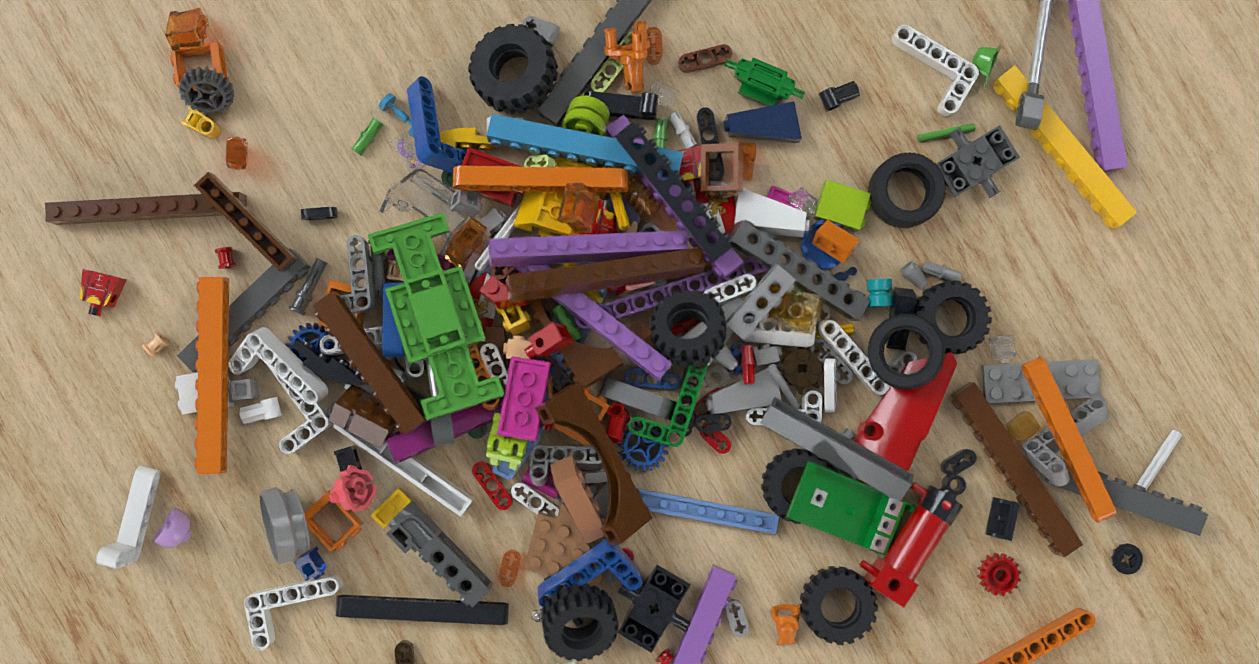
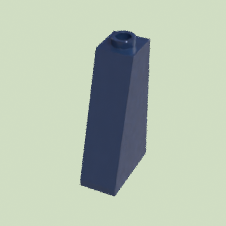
M794 101L727 114L723 121L724 131L728 132L729 137L798 143L802 139Z

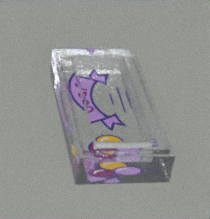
M407 132L390 142L411 175L426 166L418 160L415 144Z

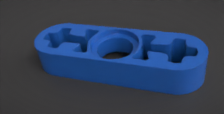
M633 368L625 374L626 382L632 386L675 389L680 385L681 381L677 373L666 371L664 378H670V375H674L677 383H673V386H670L669 382H663L664 386H660L661 379L656 384H649L647 381L649 374L647 372L644 376L645 384H641L639 379L635 380V383L628 379V375H631L632 372H636L637 376H642L641 372H646L643 369Z

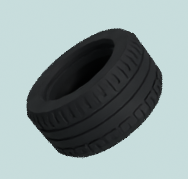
M905 152L890 157L874 171L869 182L868 193H871L869 199L871 200V207L875 215L884 223L897 228H912L928 221L939 211L944 202L943 200H945L946 183L944 182L945 179L941 173L942 171L938 169L939 167L936 166L935 162L933 163L931 159L918 153ZM900 171L911 172L923 182L925 197L918 209L912 211L903 210L891 201L887 188L888 181L893 173Z
M898 314L885 319L875 328L868 343L867 354L873 372L884 383L899 389H915L928 384L940 372L945 359V345L939 330L927 319L914 314ZM902 330H911L921 334L929 346V358L926 364L919 371L911 374H901L892 370L884 357L886 342L893 334Z

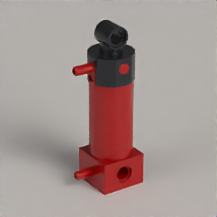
M954 474L946 475L942 479V487L940 489L931 485L925 489L916 482H913L910 488L922 496L917 502L914 512L886 553V556L882 560L877 557L872 565L865 560H862L859 564L861 568L867 571L864 577L867 581L866 583L903 608H905L919 584L914 582L949 526L953 524L964 507L955 499L957 495L962 494L966 489V482L961 476ZM955 479L957 481V487L955 489H951L950 483L952 480Z

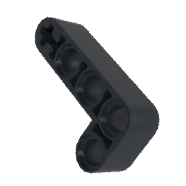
M594 91L584 92V96H591L602 101L608 107L610 116L621 117L624 115L626 118L656 120L659 96L655 93H642L641 96Z

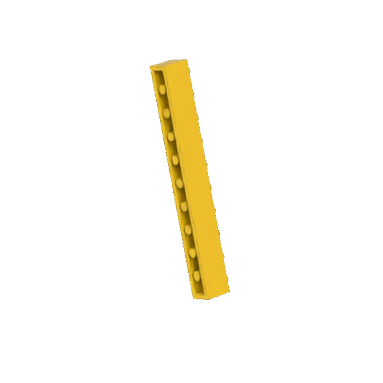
M1014 65L995 80L992 85L994 86V91L1004 98L1007 107L1014 110L1017 114L1019 98L1023 91L1027 92L1028 80L1017 66ZM1044 100L1040 125L1037 130L1029 129L1031 136L1038 139L1042 144L1043 150L1054 159L1055 165L1067 174V179L1076 185L1080 195L1091 203L1090 206L1095 212L1100 214L1104 224L1111 229L1120 227L1134 216L1137 211Z

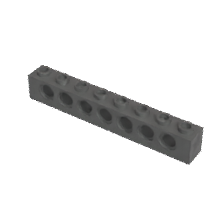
M741 220L735 224L729 235L733 241L730 243L732 247L769 270L777 263L796 279L794 282L796 287L847 319L860 321L870 300L865 298L866 295L864 293L849 288L850 285L847 282L838 281L831 272L822 271L815 262L803 259L801 253L786 248L787 245L779 240H773L766 231L757 230L752 222ZM749 235L753 236L754 238L753 245L750 244L748 241ZM765 245L770 248L769 255L764 251ZM781 255L786 258L785 265L780 261ZM798 265L802 269V273L800 275L796 271ZM814 275L818 280L816 285L812 281ZM829 285H831L833 288L832 294H830L828 291ZM845 295L849 298L848 304L844 302Z

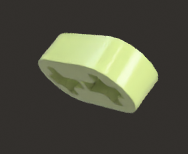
M531 155L525 160L524 167H555V160L547 155Z

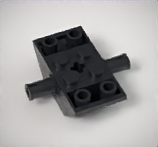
M659 565L655 566L641 589L629 590L622 584L617 593L630 599L632 604L627 611L618 634L652 653L667 625L670 623L686 632L687 626L689 627L691 621L677 614L676 610L691 584ZM657 603L658 609L651 610L650 605Z

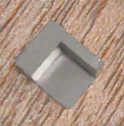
M257 379L230 381L232 400L259 398Z

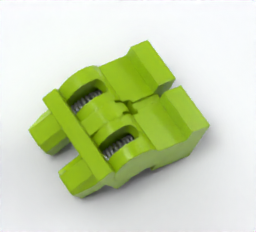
M495 413L491 434L488 439L486 457H490V464L498 466L502 461L508 462L509 469L517 470L526 454L529 440L497 435L501 414Z

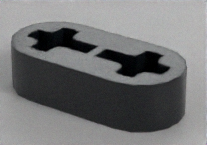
M337 207L301 209V220L338 218Z
M724 413L699 415L695 419L694 424L700 432L725 431L730 428L732 420L729 415ZM722 416H724L725 420H728V423L723 428L720 424H714V421L721 420ZM701 418H705V421H712V425H706L705 429H702V426H698V422H701Z
M962 449L942 461L941 471L946 475L959 474L975 464L977 459L976 453L970 449ZM964 453L971 455L969 462L965 460L960 462L965 457ZM948 463H957V465L952 467L953 471L946 470Z

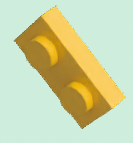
M398 488L370 516L385 529L388 526L387 524L412 500L401 488Z

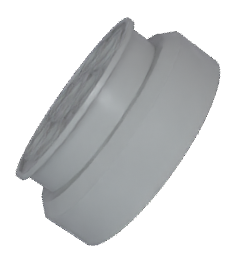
M276 487L260 491L261 515L274 560L277 565L293 561L297 557L299 550H309L310 547L307 525L298 495L294 489L283 493L282 490Z

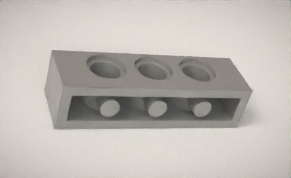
M775 263L726 320V325L743 340L747 337H752L757 330L755 327L759 322L763 323L769 317L768 312L771 308H776L781 303L783 294L785 292L789 293L794 288L796 279ZM772 283H779V290L777 292H770L769 287ZM759 298H765L767 300V303L764 307H758L756 305L757 300ZM745 314H754L753 320L751 322H745Z

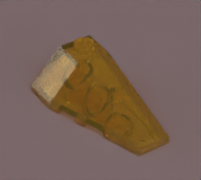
M745 280V281H746V284H744V286H747V288H750V287H751L750 284H751L753 281ZM770 285L769 290L770 292H777L779 287ZM791 290L789 293L785 292L781 297V303L776 308L772 307L768 312L769 316L791 330L812 334L820 318L824 299L819 295ZM749 294L742 296L741 299L744 300ZM759 298L757 300L756 305L758 307H764L767 303V300L765 298Z

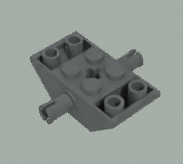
M1000 125L973 142L967 140L960 127L951 132L949 135H951L958 146V151L936 163V166L942 171L941 173L945 179L944 182L953 197L955 198L976 184L982 185L989 198L1000 193V190H998L991 178L993 177L992 174L1020 158Z

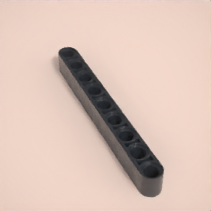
M337 595L335 616L343 618L506 625L508 624L509 603L478 601L472 607L470 604L468 606L464 604L462 600Z

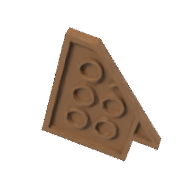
M561 502L558 516L542 512L538 513L524 564L525 569L553 576L592 549L589 543H585L564 502ZM602 573L586 584H589L591 587L593 585L599 587Z

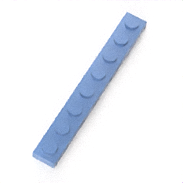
M637 488L649 511L776 534L779 516L774 513Z

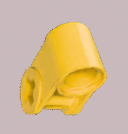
M189 107L188 115L180 123L210 139L218 138L221 134L220 125L196 109L192 110ZM212 125L211 130L207 132V127Z

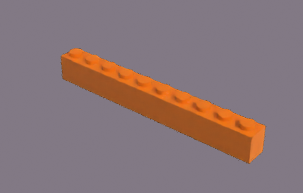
M199 277L196 287L199 293V301L196 304V310L199 313V320L196 322V330L198 332L196 350L198 352V359L195 364L196 371H198V379L195 382V388L198 391V399L195 401V409L197 410V418L195 420L197 438L194 442L197 458H195L194 467L197 469V474L227 473L229 278Z

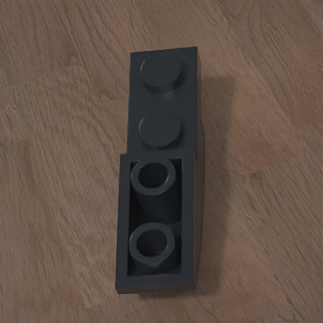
M296 340L292 347L307 357L303 365L318 375L339 383L366 385L360 377L362 375L357 369L353 371L349 368L350 364L341 357L340 359L332 358L329 362L330 358L322 352H316L313 349L315 346L307 340Z

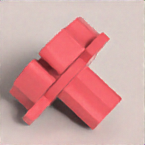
M348 465L347 470L340 472V478L335 480V487L331 488L329 495L331 503H339L345 510L352 509L353 512L366 510L370 506L372 499L376 496V484L365 485V483L373 480V476L367 470H360L357 466Z

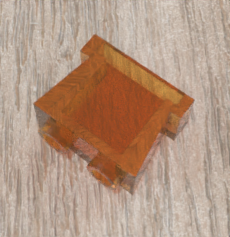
M201 8L179 13L178 11H171L165 36L172 51L180 50L181 47H203L204 39L207 37L206 28L209 26L208 18L206 15H203Z
M566 183L557 219L561 223H566L575 233H591L600 196L587 191V186L584 183Z
M471 217L449 241V247L444 258L457 267H462L472 253L482 244L483 235L487 227Z

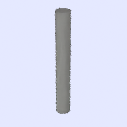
M771 364L768 369L791 406L796 409L799 408V402L776 365Z

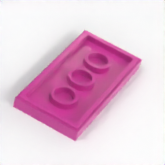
M511 356L497 435L537 441L541 419L535 407L545 400L551 367L550 362Z

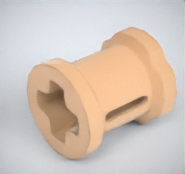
M159 332L154 334L155 337L142 345L143 349L152 357H157L158 352L164 346L170 345L168 339Z

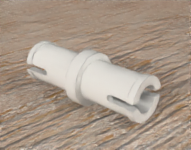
M677 111L669 115L668 118L676 129L675 133L677 136H680L685 147L691 148L697 145L689 131V125L685 124L680 112Z

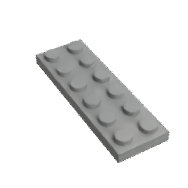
M1098 359L1046 362L1063 399L1101 397ZM1025 363L982 365L983 395L988 403L1036 401L1021 368V365Z

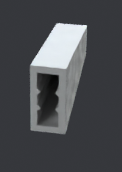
M768 367L754 372V384L746 385L742 378L708 394L706 407L708 411L710 410V414H718L769 406L774 397L781 400L779 385Z

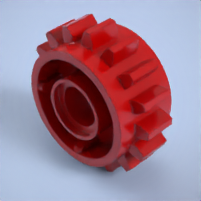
M994 553L993 557L987 555L985 561H980L982 563L981 567L977 568L980 571L977 577L982 580L979 584L986 586L984 590L987 592L991 591L995 596H997L998 592L1001 596H1005V592L1011 594L1012 589H1017V583L1021 582L1019 578L1021 571L1017 569L1019 564L1013 562L1014 558L1010 556L1007 558V555L1001 553L1000 556L998 553ZM1002 570V576L997 579V571Z

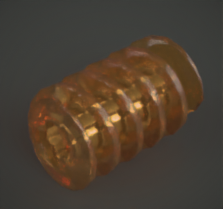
M633 176L628 179V191L621 193V195L625 196L626 201H630V206L634 207V211L639 213L640 218L644 219L656 213L661 208V204L654 205L657 199L653 198L650 200L649 198L652 193L645 194L647 187L640 188L643 182H635L638 176Z

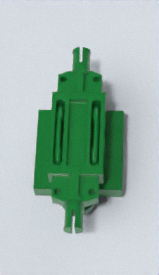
M754 57L752 61L742 58L738 63L727 58L724 65L735 70L734 78L742 83L738 94L765 106L774 105L776 99L787 100L791 95L802 99L805 91L795 88V80L787 77L788 72Z

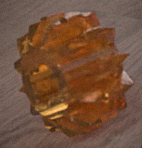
M240 137L228 138L225 153L228 168L240 170L247 167L248 142L246 139Z

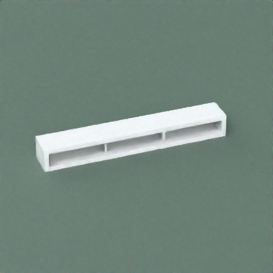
M351 412L344 429L337 425L333 426L336 430L460 517L465 514L474 501V497L414 456L396 464L386 442L380 448L349 432L348 428L354 413Z

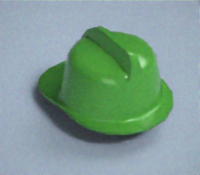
M1001 45L997 48L980 47L973 58L972 64L978 68L980 74L987 77L985 88L991 70L998 58Z

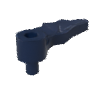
M852 266L844 273L838 272L833 275L838 281H846L849 274H857V269Z

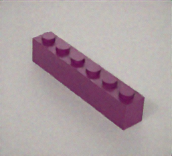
M496 399L487 401L486 403L492 405L496 402ZM500 401L498 407L494 410H487L480 403L450 413L454 439L493 422L494 414H501L502 406ZM428 420L410 434L405 435L397 431L390 434L389 439H386L396 464L437 447L434 446L431 420Z

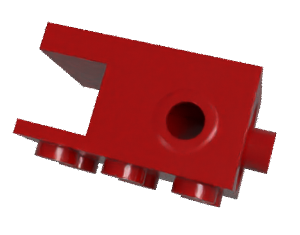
M469 147L462 166L522 167ZM474 191L486 199L512 208L517 195L523 196L525 191Z

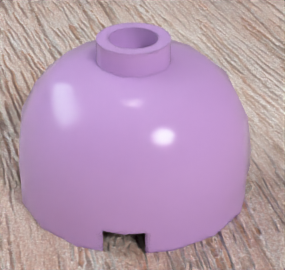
M173 508L164 520L161 529L159 528L153 542L165 548H174L182 541L186 543L192 534L189 531L191 523L188 516L181 510Z

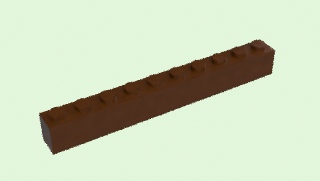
M232 192L247 207V196L241 192ZM202 194L45 203L46 222L55 225L223 216Z
M700 247L508 275L506 288L509 303L699 275L706 264L702 248Z
M969 382L952 393V404L957 410H961L964 415L962 416L964 422L968 426L971 425L975 431L973 432L974 437L983 443L985 453L989 458H993L996 463L994 465L1000 474L1005 476L1007 479L1005 483L1011 490L1015 491L1017 501L1021 506H1025L1028 511L1027 516L1033 523L1037 524L1039 527L1037 530L1049 542L1050 545L1048 547L1054 555L1066 557L1081 547L1083 543L976 383Z

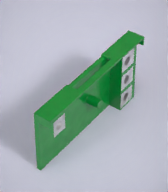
M808 461L786 517L886 556L894 541L905 511L913 513L915 505L903 500L899 502L896 499L889 498L885 493ZM820 494V499L816 501V496Z

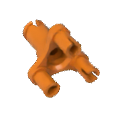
M646 21L635 22V31L631 32L632 43L620 46L617 45L616 28L604 29L606 46L604 47L605 55L623 64L627 91L630 88L631 91L644 89L642 62L647 57V48L650 47V39L647 38Z

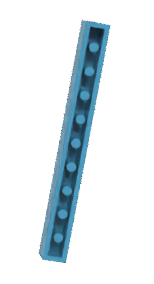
M496 114L491 115L486 136L488 142L494 146L501 147L504 145L517 151L524 149L532 154L544 153L552 158L564 157L571 162H578L579 160L591 166L599 164L604 165L605 168L626 169L628 173H643L615 138ZM633 142L635 149H641L644 144ZM659 147L657 152L660 156L664 154L671 162L669 167L672 171L677 170L679 172L683 152ZM652 154L647 155L645 158V163L648 165H653L656 162V157ZM661 170L657 176L666 180L669 177V173L666 170Z

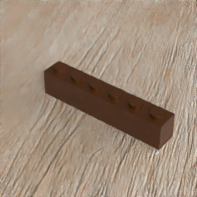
M207 172L193 185L279 272H285L298 259L214 174Z

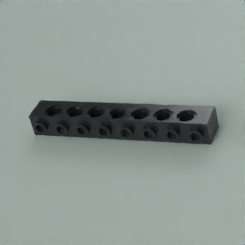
M634 121L615 135V138L714 262L732 248L730 244L733 242L726 232L724 234L721 233L718 229L721 225L714 217L709 218L706 214L708 209L702 201L698 203L694 199L695 192L689 185L687 187L681 182L683 177L677 170L672 171L669 167L671 164L669 159L664 154L660 156L657 152L659 147L653 139L648 140L645 137L646 130L640 123L636 125ZM636 139L643 140L644 146L641 149L633 147V142ZM652 154L656 157V162L653 165L645 163L647 155ZM661 170H666L669 173V177L665 181L657 178V174ZM674 185L681 188V193L678 196H672L669 192L670 188ZM685 201L692 202L693 210L690 212L683 211L682 204ZM701 216L705 219L706 224L704 227L698 228L695 226L694 220L696 217ZM715 232L718 235L717 242L709 243L706 239L707 234Z

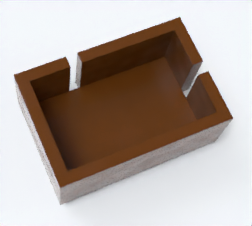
M350 385L335 402L328 420L344 429L351 412L354 413L348 431L380 448L385 444L389 435L397 428L395 425L397 422L393 417H389L384 411L385 406L381 400L378 401L372 394L355 385Z

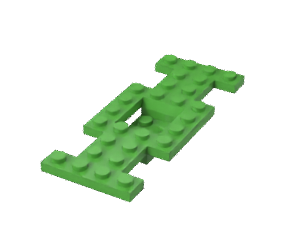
M444 212L368 234L374 255L394 250L404 281L403 284L386 288L385 291L408 363L412 364L429 359L440 395L421 400L427 421L504 396L498 376L478 381L467 346L485 341L486 339L462 267L459 266L442 271L431 239L432 237L450 232Z

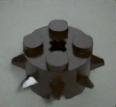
M798 346L796 350L790 352L783 348L781 351L784 358L781 364L776 365V367L781 372L787 385L796 387L798 395H802L804 388L811 385L818 389L820 386L817 380L821 372H824V366L821 365V361L818 358L820 350L811 352L806 350L805 347ZM798 364L804 365V372L797 371L799 369L797 367Z

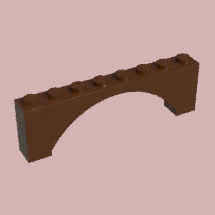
M516 270L512 273V275L518 274L519 271ZM542 298L530 300L527 307L531 305L534 309L532 315L537 323L541 321L544 328L552 322L546 314ZM574 341L556 351L557 355H563L565 360L562 363L567 371L572 370L575 374L573 377L574 382H579L584 390L624 365L613 346L610 348H596Z
M579 382L568 385L535 407L543 425L550 423L558 424L575 431L586 439L599 455L607 475L609 488L608 511L601 530L609 545L622 544L648 523L652 516L642 500L639 490L635 487L631 475L623 465L621 457L617 454L612 440L605 432L602 422L598 419L594 407L586 397L584 389L580 386Z

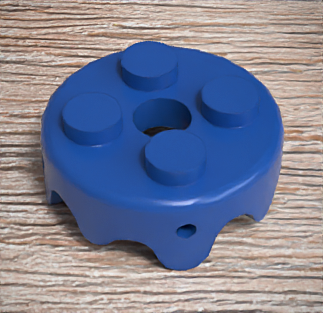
M825 220L811 225L801 239L803 257L807 261L810 260L818 264L819 269H831L841 263L812 244L817 230L826 222ZM832 222V223H834L835 225H837V226H839L840 228H842L841 225H839L838 223Z

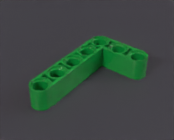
M708 363L704 364L701 369L695 368L694 365H688L669 426L636 416L629 421L630 431L636 435L672 447L680 446L684 441ZM691 376L698 379L697 386L693 388L687 383L688 378ZM684 395H689L692 398V403L689 406H684L681 402ZM680 413L686 417L685 423L681 425L675 421L676 415ZM635 420H640L643 423V427L639 431H635L632 428V423ZM654 426L661 428V434L658 437H653L650 433L651 428ZM673 432H677L680 435L677 443H672L669 440V436Z

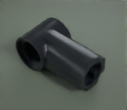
M851 81L836 88L830 87L819 93V96L827 112L841 106L842 103L859 97L860 94L857 84Z

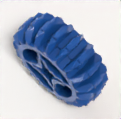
M306 323L305 327L299 325V331L295 329L292 331L295 336H288V339L292 342L285 345L290 347V350L304 363L307 357L301 353L299 355V351L292 347L296 340L309 341L315 345V351L320 353V341L329 333L327 330H323V325L319 327L318 323H314L313 326L311 323ZM310 333L320 335L319 338H315L313 341L306 339L304 336ZM332 342L325 343L327 350L334 348Z
M634 421L636 427H634L633 430H641L643 427V423L639 426L638 421ZM659 426L651 428V431L654 434H656L657 437L661 434V430L659 432L657 431ZM624 430L626 435L622 438L624 443H619L617 446L624 448V450L618 453L619 455H626L622 458L623 462L627 459L630 460L627 464L628 467H631L634 463V470L637 471L640 465L642 466V472H645V466L648 465L651 471L653 470L651 464L655 463L659 467L660 465L657 460L665 461L661 455H668L669 452L663 450V448H667L669 445L642 437L645 443H651L647 447V455H645L642 448H636L641 441L639 435H637V443L627 448L628 439L633 433ZM659 444L658 453L651 459L649 455L650 448ZM636 451L643 453L645 461L634 459L630 453Z

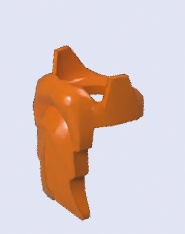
M792 604L771 606L770 614L776 624L779 637L777 645L796 644L795 637L797 636L796 630L799 628L800 604L797 606ZM786 609L790 610L793 615L779 616L778 612Z

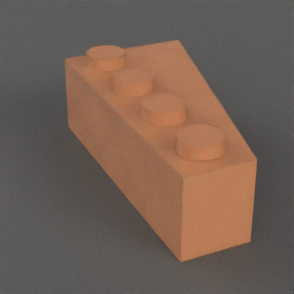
M572 455L550 464L555 487L585 543L588 544L605 536L601 528L604 526L606 518L604 515H600V507L597 501L593 500L592 491L589 486H586L585 478L582 472L579 471Z

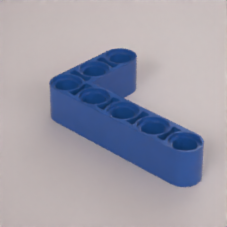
M420 76L407 88L417 158L425 165L453 173L455 166H462L467 151L441 142L432 84L426 77Z
M606 539L541 583L537 589L538 602L544 608L546 601L549 598L552 599V595L556 591L560 592L561 588L566 586L567 588L572 587V584H578V586L583 585V583L586 584L608 568L627 589L637 590L642 585L640 570L618 544L609 545Z

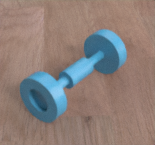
M392 93L387 94L380 101L378 107L382 111L392 108L395 111V115L404 123L407 122L411 125L408 134L414 138L410 117L400 108L397 109L393 105L396 97Z

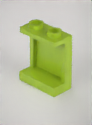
M826 180L823 183L813 219L819 221L821 219L827 221L828 219L831 222L838 223L857 232L865 225L866 217H864V214L871 206V200L869 199L871 193Z

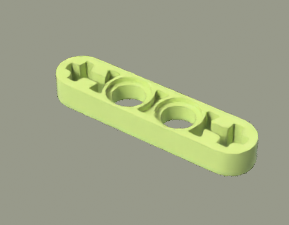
M631 32L626 34L619 46L630 43L629 38L632 39ZM609 57L592 79V91L605 93L624 69L623 64ZM608 66H613L616 69V73L614 75H607L605 69ZM602 74L605 77L603 89L599 88L597 90L595 83H600L603 80V77L600 76Z

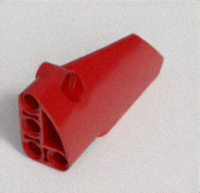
M945 353L944 363L940 372L928 384L915 389H899L891 386L867 420L859 424L855 442L909 472L921 441L926 439L958 364L953 353ZM928 358L908 362L900 373L911 374L919 371L924 367ZM868 425L872 428L870 435H867L865 432Z

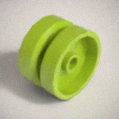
M578 96L570 102L562 128L604 136L610 116L609 109L597 98Z

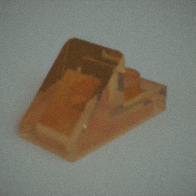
M737 142L744 145L743 181H752L754 161L756 159V144Z

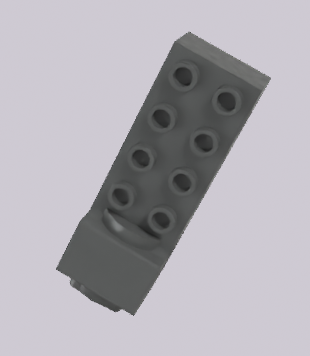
M413 501L387 524L391 529L386 535L404 553L410 549L414 552L418 551L420 553L419 557L425 563L429 562L434 567L432 569L434 573L439 577L442 576L447 581V586L452 591L456 590L461 595L460 599L467 606L470 604L473 607L490 591L494 583ZM399 528H400L409 538H407V537L399 530ZM438 551L444 554V558L439 556ZM451 566L457 567L458 572L454 571ZM465 580H469L472 585H467Z

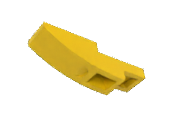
M456 128L440 132L441 142L456 148L458 146L462 149L479 147L481 150H491V148H496V146L488 142L487 136H479L476 128Z

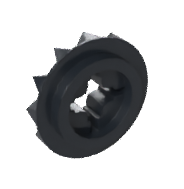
M1126 543L1119 544L1116 549H1113V556H1111L1112 566L1118 572L1129 575L1136 573L1141 568L1143 556L1138 547ZM1124 553L1125 555L1130 556V558L1128 559V563L1122 561V559H1124Z

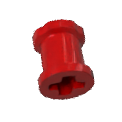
M222 247L214 250L218 255L219 269L236 266L231 253L232 247Z

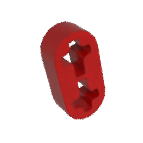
M710 423L703 424V425H702V429H704L706 425H712V424H710ZM721 431L712 432L715 435L714 438L709 435L705 437V432H700V436L718 453L725 454L730 451L731 441ZM717 438L722 442L726 440L727 443L725 445L727 448L719 450V444L715 440Z

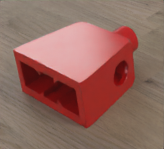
M552 322L529 338L531 345L525 348L524 351L530 359L536 355L547 357L571 344L574 340L565 324Z

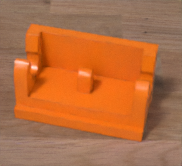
M827 219L817 230L812 244L844 264L855 251L854 248L860 240Z

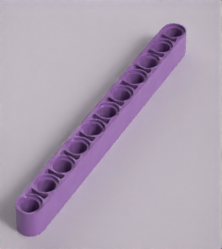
M752 258L742 260L744 262L742 267L734 272V278L723 280L710 270L600 305V307L618 320L655 308L659 303L653 299V293L655 292L661 293L663 298L672 296L671 288L674 286L680 288L681 293L683 290L694 292L690 288L689 283L690 281H696L699 284L698 291L702 293L707 289L742 275L751 274L755 276L768 272L769 269ZM748 263L752 266L753 270L751 273L744 270V264ZM709 275L716 277V284L708 282L707 278ZM637 298L643 299L644 307H636L634 300ZM618 304L625 305L626 312L623 314L618 313L616 306ZM576 317V325L578 328L582 330L590 329V327L587 325H581L579 323V319Z

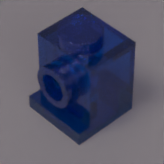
M317 546L301 554L293 562L305 581L312 578L317 580L325 574L324 570L327 568V565L317 550L319 549Z

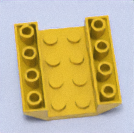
M562 157L553 158L555 160V167L593 168L578 162H571ZM525 191L513 226L532 232L533 227H537L562 236L579 235L586 210L596 209L598 200H604L606 193Z

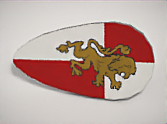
M719 180L709 181V186H727L726 183ZM700 186L695 195L696 201L698 203L702 201L708 209L706 214L709 218L714 217L721 225L718 228L721 233L724 234L726 232L730 235L735 226L736 210L734 196L725 195V192H718L717 196H708L707 192L701 191Z
M488 272L477 276L468 287L484 334L485 327L492 326L495 315V306L485 299L479 291L491 277Z

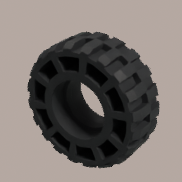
M506 24L505 27H496L494 31L486 33L484 38L478 41L475 45V51L471 53V63L468 65V72L471 74L469 77L470 82L482 100L498 112H503L504 110L506 114H515V112L521 114L527 112L526 110L530 108L533 110L538 107L537 104L541 101L544 102L548 98V93L554 89L555 85L553 82L557 80L558 76L555 70L558 68L557 60L546 39L534 28L528 29L523 24H518V26ZM515 57L528 58L527 69L521 77L510 82L499 81L500 70L508 60Z

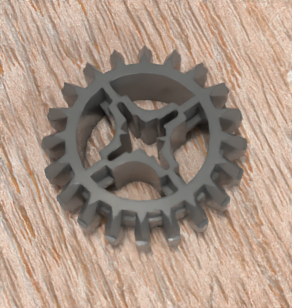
M200 66L196 70L191 68L180 81L179 93H181V100H185V105H191L192 110L197 109L199 112H205L206 115L212 113L215 116L217 112L222 114L224 109L228 110L233 103L235 94L233 83L230 82L229 77H224L223 72L217 73L216 68L213 71L209 70L208 66L205 69H202Z

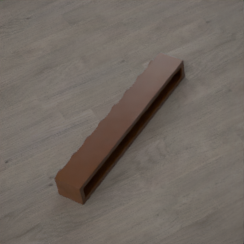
M331 291L312 305L316 310L314 312L316 317L326 324V330L329 335L335 337L339 342L337 343L339 349L343 353H347L350 357V364L362 374L360 377L363 382L371 386L373 396L384 404L386 414L389 417H393L397 422L395 424L397 429L407 435L427 422L422 408L337 292Z

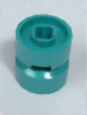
M892 279L867 280V291L870 292V295L867 297L870 300L868 307L893 306V295L890 294V291L893 290Z

